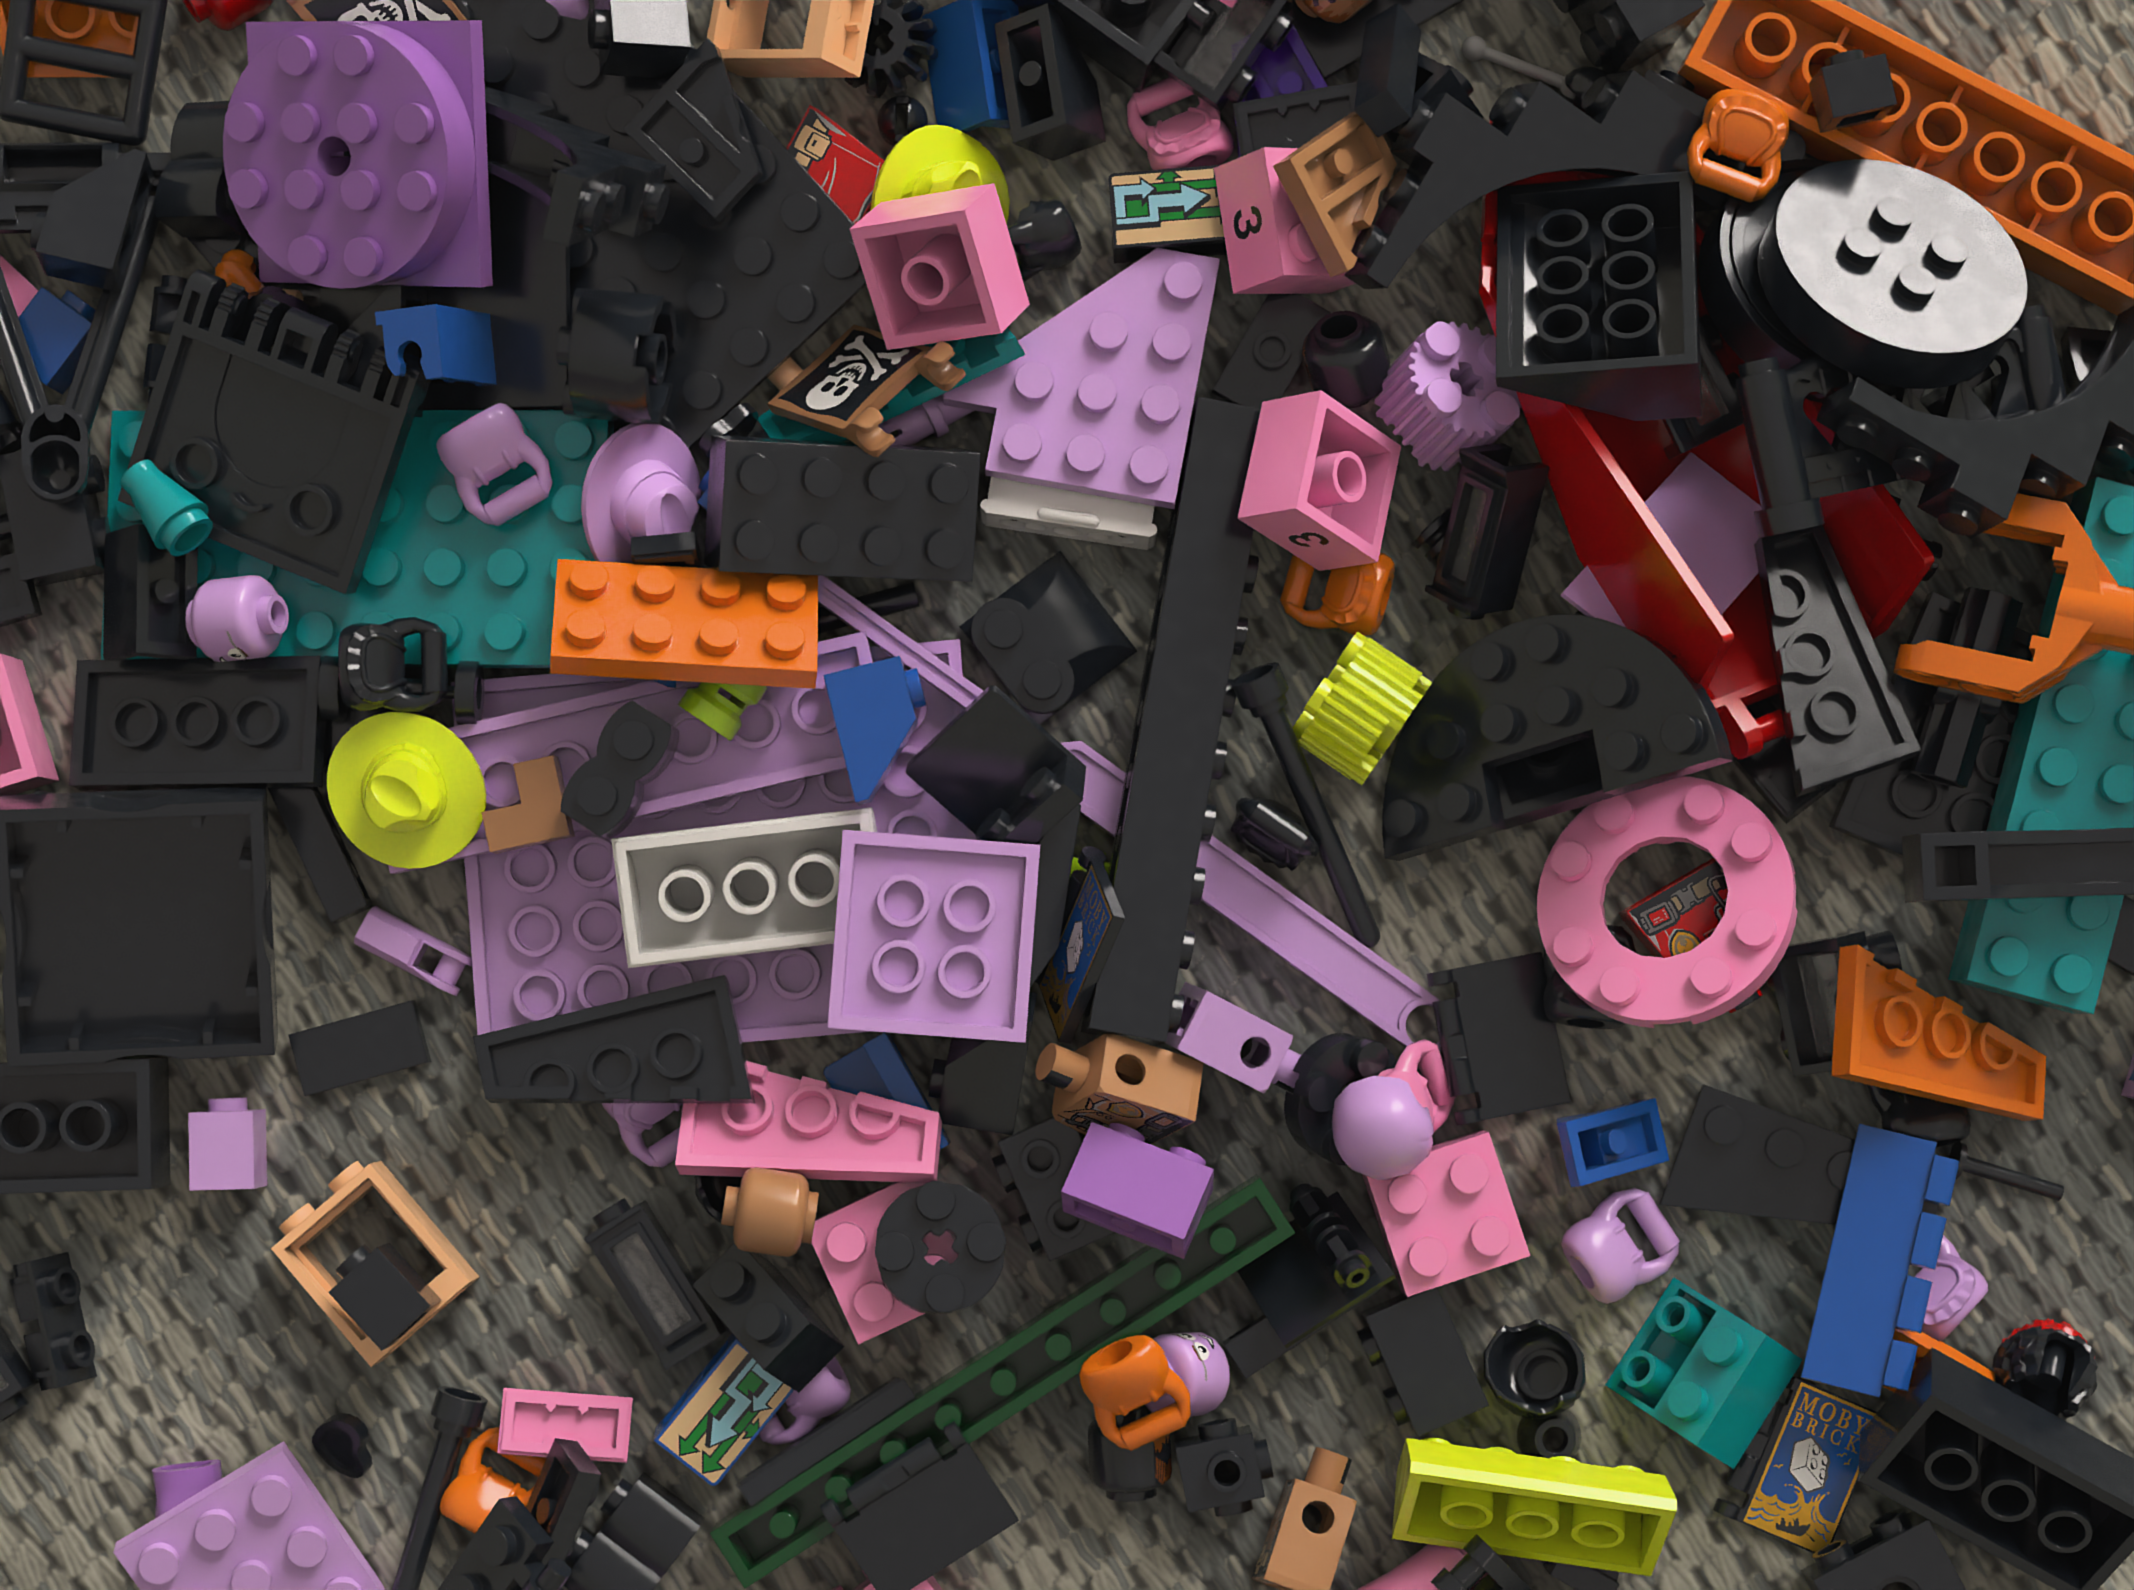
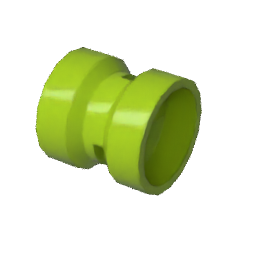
M700 682L698 687L688 688L677 705L729 741H732L742 726L740 716L747 706L756 705L768 688L756 685ZM720 688L731 694L729 700L718 693Z

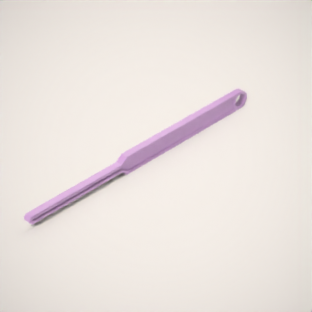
M818 575L819 605L858 633L866 631L869 641L892 657L900 656L903 665L908 669L917 668L919 677L965 709L983 692L982 689L825 576ZM1082 741L1061 743L1086 766L1083 801L1079 803L1081 805L1080 813L1112 837H1115L1126 773ZM1214 836L1211 837L1209 843L1200 842L1196 867L1205 868L1206 871L1201 898L1202 902L1405 1048L1414 1043L1406 1031L1407 1017L1416 1007L1422 1005L1433 1007L1432 1002L1439 1001L1437 997ZM1438 1041L1436 1044L1441 1051L1440 1041Z

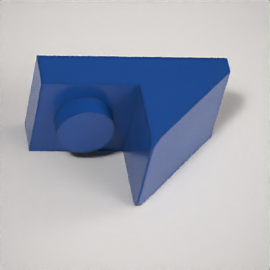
M1656 1098L1638 1100L1593 1113L1557 1118L1558 1132L1571 1187L1583 1186L1670 1161Z

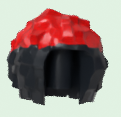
M2049 1318L2045 1320L2035 1319L2031 1324H2025L2022 1328L2013 1329L2007 1338L2002 1339L2001 1345L1993 1357L1992 1368L1995 1373L1996 1383L2065 1421L2067 1418L2076 1415L2097 1388L2096 1370L2098 1366L2095 1361V1351L2087 1344V1340L2082 1337V1334L2074 1330L2065 1321L2057 1323Z

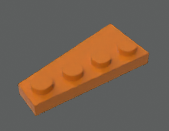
M1860 945L1840 947L1831 1076L2017 1120L2032 1121L2043 1119L2046 1076L2045 1055L1990 1022L1978 1023L1962 1013L1963 1006L1946 996L1934 997L1916 986L1917 979L1898 968L1887 969L1873 961L1875 954Z

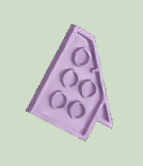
M1156 248L1018 340L1026 355L944 393L943 400L946 406L996 414L985 467L986 476L1174 509L1220 259Z

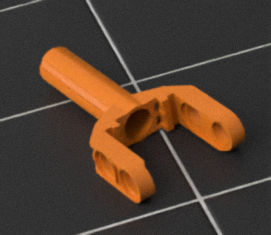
M2017 493L2008 519L1983 533L2055 547L2052 556L2054 568H2056L2055 572L2056 574L2065 575L2049 638L2032 635L2029 649L2033 661L1930 640L1917 644H1901L1893 672L1903 678L1928 685L2024 704L2064 680L2073 667L2104 649L2134 655V588L2118 585L2094 549L2091 539L2066 502Z

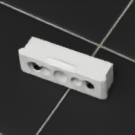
M991 477L988 499H984L980 503V520L985 526L1144 550L1155 546L1157 526L1152 524L1155 507L1152 505Z

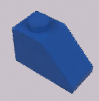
M900 656L823 675L855 802L858 805L872 802L918 725L915 709L926 706L917 668L905 671Z

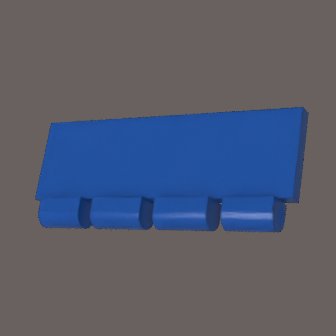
M1863 1124L1858 1125L1800 1378L1878 1398L1880 1397L1882 1386L1908 1391L1918 1346L1894 1340L1893 1335L1895 1328L1921 1334L1933 1283L1907 1275L1909 1264L1931 1270L1936 1269L1947 1220L1938 1215L1921 1212L1923 1202L1950 1206L1959 1167V1161L1934 1155L1937 1142Z

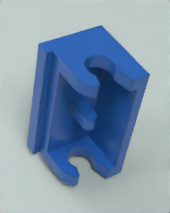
M438 304L375 312L376 325L383 328L386 363L389 370L395 376H405L407 364L403 358L404 349L408 344L414 342L421 348L422 357L420 363L426 379H442L447 383L458 381L472 383L476 386L497 384L490 314Z

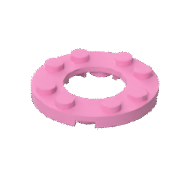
M1682 776L1592 803L1568 824L1553 845L1540 877L1537 893L1538 927L1544 948L1554 968L1570 989L1593 1009L1612 1019L1639 1027L1654 1028V1024H1675L1691 1021L1694 1025L1713 1019L1735 1008L1753 995L1775 971L1788 948L1796 925L1798 912L1795 907L1796 884L1794 874L1796 873L1788 850L1776 828L1766 815L1750 800L1724 785L1705 779ZM1687 842L1710 853L1723 869L1728 887L1725 913L1712 935L1691 951L1668 958L1641 956L1620 945L1608 930L1603 905L1606 885L1610 882L1609 880L1620 862L1632 853H1636L1641 847L1655 843Z

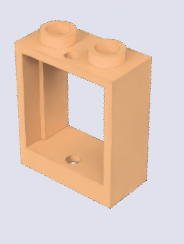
M727 0L713 1L707 38L720 49L728 71L748 78H860L874 0H811L802 49H760L769 0H730L729 7L726 3Z
M356 1161L328 1184V1187L334 1194L315 1210L310 1203H307L279 1226L285 1237L276 1243L271 1250L370 1367L382 1362L474 1283L479 1278V1275L382 1161L370 1163L365 1168L359 1161ZM373 1188L378 1191L444 1269L428 1283V1286L439 1296L441 1301L394 1345L382 1351L328 1293L338 1283L307 1248L311 1241Z

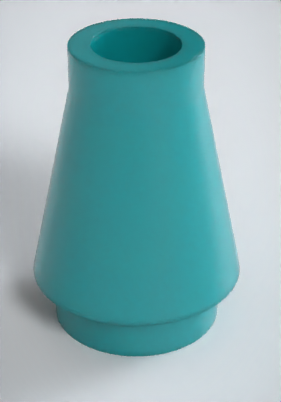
M143 460L134 464L122 476L120 484L129 494L151 539L158 549H167L171 555L181 556L197 548L209 536L213 528V522L207 516L208 506L161 472L151 460Z

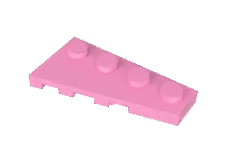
M746 1061L755 1103H683L675 1166L680 1175L742 1177L748 1169L757 1167L799 1173L804 1175L806 1179L910 1183L937 1181L942 1120L940 1114L935 1111L861 1091L857 1095L829 1088L827 1082L805 1076H802L801 1080L773 1073L768 1071L767 1066Z

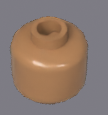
M757 1167L750 1168L743 1174L740 1187L727 1186L721 1225L734 1227L733 1240L740 1250L790 1257L797 1253L801 1243H812L819 1193L809 1191L807 1179L799 1173Z

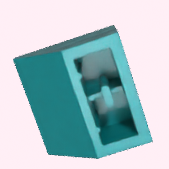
M1673 1277L1605 1386L1697 1447L1734 1469L1803 1360L1768 1335Z

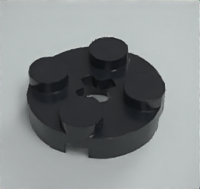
M1334 1033L1313 1043L1300 1056L1293 1069L1294 1072L1300 1074L1295 1083L1294 1093L1291 1094L1286 1091L1284 1101L1286 1124L1290 1134L1299 1146L1337 1165H1347L1339 1155L1333 1139L1332 1115L1334 1101L1342 1093L1341 1089L1345 1085L1348 1086L1350 1083L1371 1076H1378L1380 1072L1394 1068L1397 1060L1389 1049L1380 1042L1364 1036Z
M931 1181L923 1186L909 1189L895 1199L885 1211L877 1228L875 1258L884 1285L899 1302L920 1313L949 1314L971 1308L992 1290L1003 1268L1006 1238L998 1215L982 1196L959 1184ZM947 1231L956 1238L952 1249L958 1256L951 1264L941 1259L933 1266L924 1259L929 1248L923 1242V1239L930 1232L940 1237Z

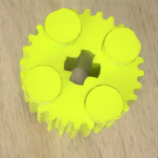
M1357 632L1337 660V665L1328 678L1323 679L1307 702L1303 713L1293 726V730L1302 748L1348 779H1352L1362 786L1433 682L1422 676V672L1373 639Z

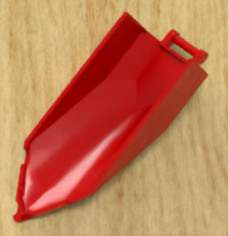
M1578 171L1548 172L1521 179L1505 186L1610 178L1611 176ZM1498 189L1482 196L1481 271L1479 273V294L1495 337ZM1696 223L1697 258L1699 259L1704 233ZM1698 275L1699 317L1705 314L1710 317L1703 300ZM1720 334L1723 347L1715 353L1726 375L1735 372L1740 377L1738 365L1745 362L1737 356ZM1702 376V417H1696L1700 426L1721 417ZM1516 391L1542 463L1550 467L1547 476L1578 559L1584 568L1586 566L1589 567L1624 625L1657 641L1676 655L1675 660L1686 670L1694 683L1703 686L1719 714L1728 738L1731 754L1734 757L1744 759L1752 756L1763 749L1764 743L1786 735L1781 709L1754 719L1746 708L1748 705L1779 693L1759 573L1721 615L1644 503L1686 456L1692 452L1761 506L1745 425L1742 424L1669 460L1664 448L1673 444V441L1662 419L1633 421ZM1804 399L1803 409L1806 416L1832 445L1835 432L1816 421L1822 403ZM1883 484L1820 497L1825 520L1823 527L1873 639L1888 630L1935 561L1931 550Z

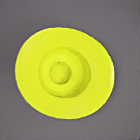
M929 125L916 129L904 136L888 154L875 182L871 210L880 202L995 183L1007 224L1010 199L1004 173L997 160L986 147L958 129L943 125Z
M398 711L384 712L368 717L353 726L340 739L329 761L327 771L328 799L340 828L358 849L381 863L408 869L437 865L462 851L474 838L482 824L481 812L486 810V787L480 766L471 751L459 737L447 727L429 717L417 713Z

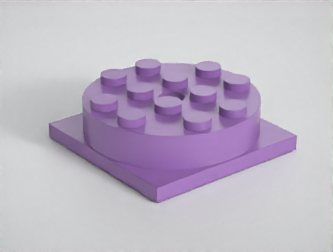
M482 20L246 22L248 65L233 90L225 114L223 161L230 198L243 225L258 245L260 282L311 283L338 289L373 285L476 288L493 286ZM344 151H350L351 158L350 156H344Z

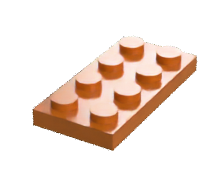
M567 559L557 560L550 674L815 689L818 575L725 572L713 568Z

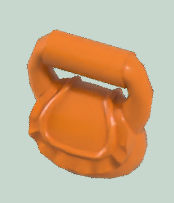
M1726 89L1714 94L1705 106L1702 125L1693 134L1687 149L1689 173L1695 180V183L1749 203L1763 199L1778 183L1781 171V150L1784 148L1789 136V116L1781 106L1753 92ZM1710 148L1717 156H1726L1745 163L1747 167H1760L1762 178L1759 179L1703 158V155Z
M1380 552L1379 560L1376 563L1330 569L1331 573L1327 581L1325 595L1321 597L1323 602L1321 607L1316 610H1306L1303 608L1315 568L1297 556L1292 555L1280 598L1286 614L1303 626L1312 628H1340L1350 634L1355 635L1359 632L1364 636L1373 635L1377 632L1384 617L1392 589L1395 564L1392 558Z
M1134 1335L1112 1342L1092 1354L1081 1367L1079 1372L1080 1384L1084 1393L1093 1403L1097 1424L1102 1434L1119 1448L1133 1451L1186 1426L1191 1415L1190 1392L1182 1379L1169 1368L1164 1350L1150 1336ZM1165 1393L1175 1400L1174 1403L1120 1428L1117 1427V1415L1126 1416L1129 1414V1411L1151 1401H1158Z
M500 1427L488 1428L469 1443L461 1458L457 1477L446 1488L440 1501L439 1508L442 1515L476 1534L499 1498L517 1496L526 1507L535 1487L534 1485L527 1491L521 1487L520 1483L515 1484L493 1471L491 1466L487 1468L481 1464L486 1447L497 1453ZM499 1454L539 1477L546 1461L544 1457Z

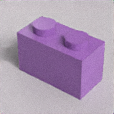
M1091 1122L1061 1190L1063 1212L1184 1259L1212 1194L1214 1169L1205 1166L1206 1161L1188 1149L1170 1147L1169 1151L1148 1144L1140 1132L1126 1125L1111 1123L1107 1128Z

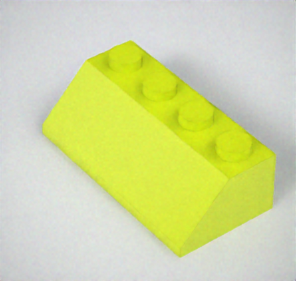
M1406 1438L1396 1476L1392 1539L1463 1549L1477 1534L1499 1555L1652 1576L1677 1512V1499L1665 1475L1647 1473L1634 1466L1623 1465L1612 1468L1580 1463L1576 1459L1566 1456L1543 1458L1516 1454L1512 1450L1503 1447L1480 1449L1452 1445L1440 1438H1424L1421 1440Z

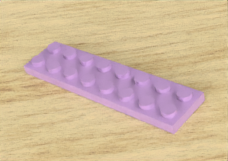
M866 631L818 642L815 689L766 686L768 689L756 705L747 706L740 716L742 726L732 741H729L677 705L688 688L698 687L700 682L676 681V688H671L652 680L477 721V724H463L448 729L464 742L480 766L486 787L485 811L521 804L513 766L515 763L554 755L559 758L566 788L573 774L585 762L597 756V745L601 732L611 716L623 705L633 700L679 730V742L671 762L657 778L644 785L643 800L635 818H640L846 770L847 767L823 675L873 663V658ZM722 688L718 690L719 694L729 700L731 694ZM572 819L574 833L588 830ZM483 821L474 838L462 851L439 864L489 853ZM388 865L390 874L420 869L399 868Z

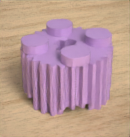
M1436 322L1424 333H1421L1391 364L1387 371L1388 376L1382 383L1383 391L1375 399V404L1381 407L1376 412V416L1383 418L1387 426L1394 424L1396 428L1393 430V434L1403 437L1402 444L1404 446L1409 444L1413 446L1411 454L1418 459V465L1423 467L1426 463H1429L1431 470H1436L1441 466L1443 471H1449L1458 461L1461 463L1460 448L1492 445L1519 418L1521 408L1516 391L1497 387L1495 334L1490 335L1488 333L1483 336L1480 333V328L1475 327L1471 331L1467 323H1462L1457 327L1455 322H1450L1449 324Z

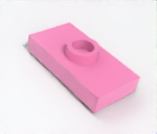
M503 1388L497 1454L547 1458L554 1439L559 1438L578 1441L592 1461L627 1463L633 1398Z

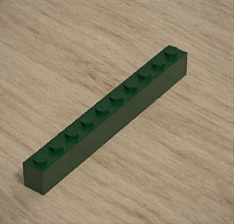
M1257 1174L1206 1206L1184 1259L1149 1245L1144 1246L915 1394L916 1398L753 1506H749L746 1503L718 1521L710 1532L711 1537L744 1589L835 1531L821 1510L820 1505L832 1498L841 1509L844 1517L847 1518L857 1510L848 1498L845 1491L846 1488L927 1437L932 1439L942 1457L955 1448L948 1441L943 1427L952 1421L957 1423L970 1444L1077 1375L1083 1363L1099 1349L1120 1339L1139 1335L1295 1234L1293 1228Z

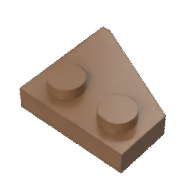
M1356 111L1348 114L1273 165L1330 278L1345 273L1354 267L1358 257L1351 250L1359 231L1371 227L1379 208L1378 199L1380 192L1387 188L1397 165L1383 135L1378 138Z

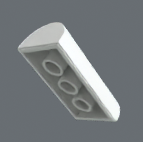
M873 808L612 838L628 968L834 944L843 830L877 832Z

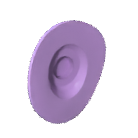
M631 423L612 434L594 455L584 480L581 511L585 536L596 561L633 564L631 558L632 537L691 532L700 508L698 500L701 497V490L698 489L701 482L699 471L688 447L681 438L666 427L657 423Z

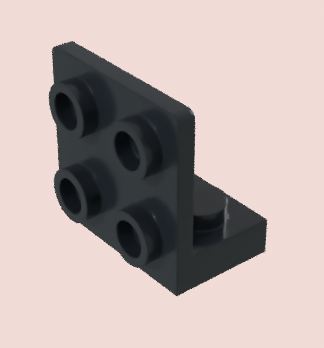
M991 685L907 763L906 774L970 829L978 840L1036 844L1083 801L1086 766L997 686Z

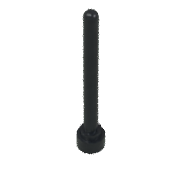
M1273 662L1250 669L1236 677L1231 683L1241 708L1249 709L1252 717H1260L1299 810L1311 833L1310 835L1318 844V854L1355 939L1367 948L1374 947L1380 940V931L1285 712L1284 706L1288 703L1285 693L1288 691L1289 686L1279 663Z
M440 1386L437 1389L431 1414L436 1417L433 1428L438 1430V1435L392 1590H419L441 1516L440 1501L444 1491L451 1482L463 1438L471 1437L473 1428L480 1427L488 1400L481 1395L449 1386Z

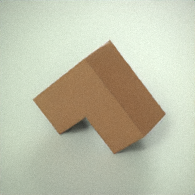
M554 755L513 764L521 804L481 812L491 853L497 854L575 837L572 819L561 812V801L565 786L559 758Z

